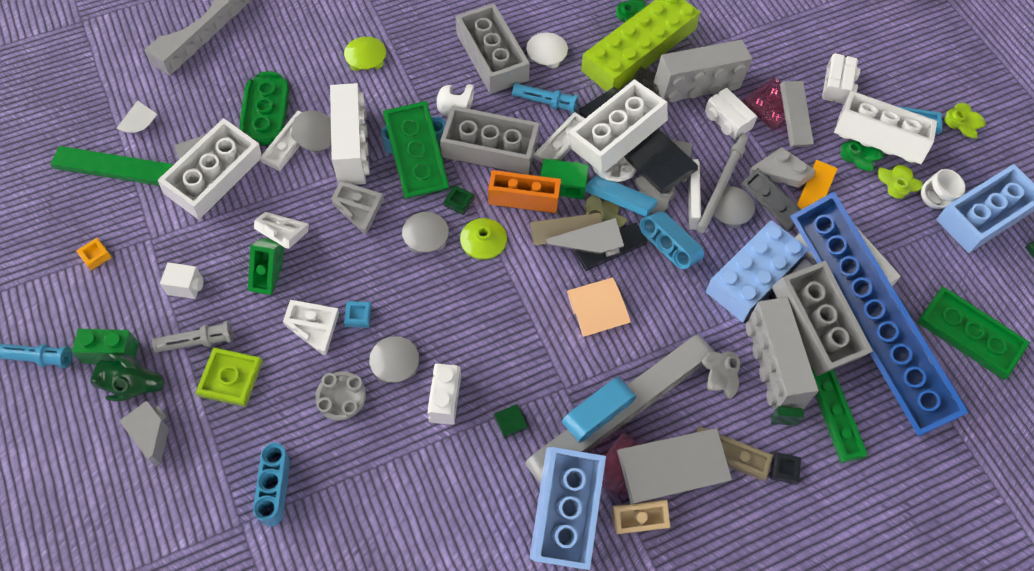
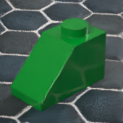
M260 238L250 245L248 291L267 295L273 294L283 265L284 247L272 239Z

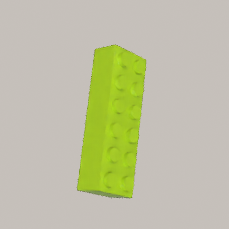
M654 0L583 53L581 71L605 91L613 87L619 90L658 60L661 55L667 53L695 31L701 12L686 0Z

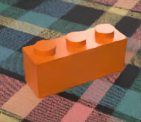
M492 170L488 187V204L557 214L561 179Z

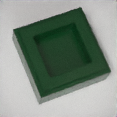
M454 185L444 200L443 205L464 216L475 199V194Z
M518 404L494 413V419L503 439L527 430L528 426Z
M778 406L771 415V424L797 426L804 418V409Z

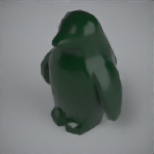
M118 352L109 354L110 357L118 361H99L90 379L93 387L115 394L105 396V399L108 401H124L138 395L158 392L162 390L165 384L161 374L144 368L131 355Z

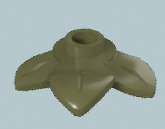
M591 195L586 200V213L584 215L601 213L602 222L616 218L619 228L626 224L627 219L618 215L620 206L609 201L602 202L595 195Z

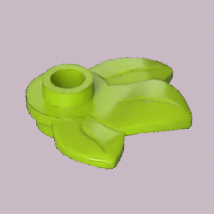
M967 103L956 104L954 108L947 111L945 116V122L950 128H959L962 134L973 139L978 137L976 129L983 128L986 125L985 119L979 113L972 112L971 106Z
M897 165L893 170L882 167L878 170L880 181L887 184V191L894 198L902 199L910 192H919L923 186V182L914 179L912 170L905 165Z

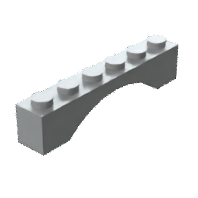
M214 0L209 10L195 23L172 34L159 36L144 50L151 65L170 76L252 0Z

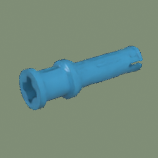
M518 83L514 84L512 96L548 104L555 110L560 108L570 111L571 114L576 111L579 101V95L561 93V90L551 92Z
M0 344V359L35 362L41 367L57 365L62 369H67L72 362L73 353L69 346L54 348L49 344H42L38 347Z

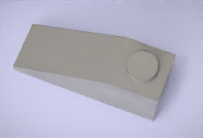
M616 218L546 239L548 246L595 254L606 253V257L620 253L619 249L624 247Z

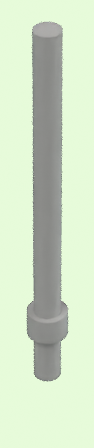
M745 133L740 134L737 143L733 144L730 150L729 160L696 228L700 233L706 231L733 170L745 152V144L748 140V135Z

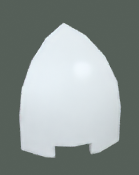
M137 100L117 129L126 133L142 131L152 122L157 114Z

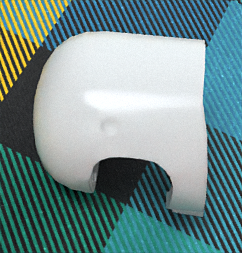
M452 85L442 87L437 96V108L440 114L448 117L452 106L470 109L473 101L474 85H466L462 95H453Z
M949 169L938 171L921 188L923 201L934 209L946 208L948 204L965 193L963 179L959 174Z

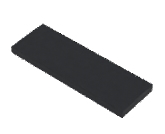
M615 87L606 91L579 109L580 115L586 119L619 91ZM659 128L624 156L660 194L665 193L698 170V165Z

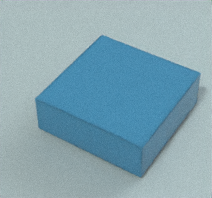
M347 301L344 318L345 327L370 328L371 302Z

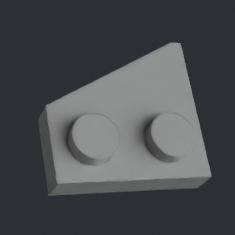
M782 147L750 168V174L759 168L766 176H770L771 181L783 182L797 188L815 175V169Z
M343 181L339 182L331 198L332 204L366 235L384 200L382 193Z

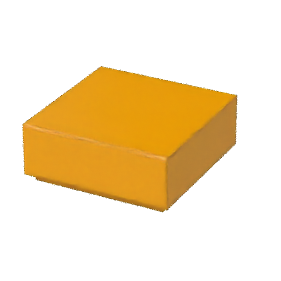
M98 238L76 250L90 270L112 258Z

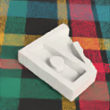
M267 212L255 219L254 229L288 249L308 233L309 227L308 223Z
M290 300L283 323L321 354L326 355L339 316L338 308Z

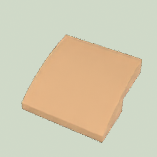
M613 277L567 291L573 313L577 316L583 337L631 322Z

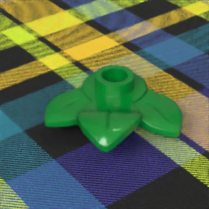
M628 0L627 2H620L616 7L617 18L623 22L628 21L645 8L646 1Z
M851 139V141L845 142L841 146L840 156L846 162H854L861 170L873 172L874 166L872 162L881 160L884 157V153L878 148L867 147Z

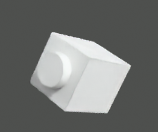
M167 263L160 285L167 295L196 299L198 291L203 287V277L195 266Z

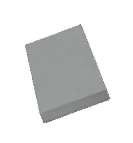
M717 428L617 450L631 504L732 480Z

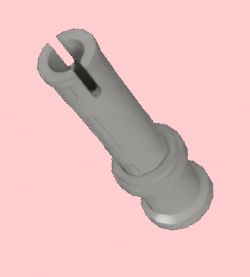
M224 321L223 324L215 326L203 325L200 327V330L158 338L154 337L152 339V346L154 352L159 353L201 344L210 347L213 343L227 341V343H232L233 330L229 321Z

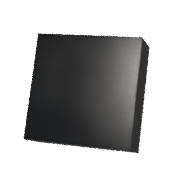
M775 452L772 459L770 479L797 485L800 478L801 457Z

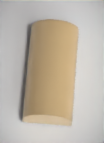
M666 499L611 506L612 523L616 534L670 528L668 502Z

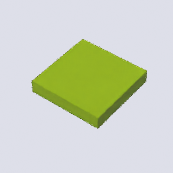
M213 347L195 394L198 397L246 407L263 363L262 358Z

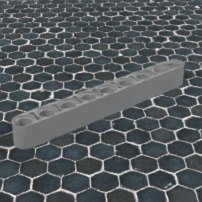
M696 334L628 384V387L637 397L621 413L581 443L574 438L568 429L527 459L525 462L526 467L541 485L546 448L556 447L588 453L703 366V358L708 353L715 352V350L700 334Z

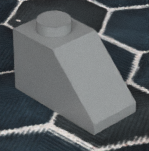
M146 401L119 421L146 458L157 467L162 461L169 427L163 421L167 416L158 405L153 408Z

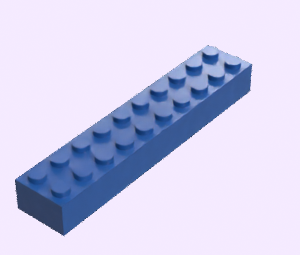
M835 191L791 215L792 221L817 264L826 261L873 350L870 355L916 434L920 437L969 414Z

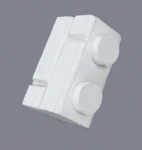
M836 53L832 55L827 65L822 93L824 100L845 104L850 91L857 92L858 84L854 83L858 80L861 70L857 68V58L845 57Z
M728 88L712 96L708 100L705 109L707 117L711 121H715L721 127L722 132L725 135H730L734 140L738 139L740 134L750 131L757 119V116Z
M435 364L427 412L428 419L432 423L455 425L461 369L460 366Z

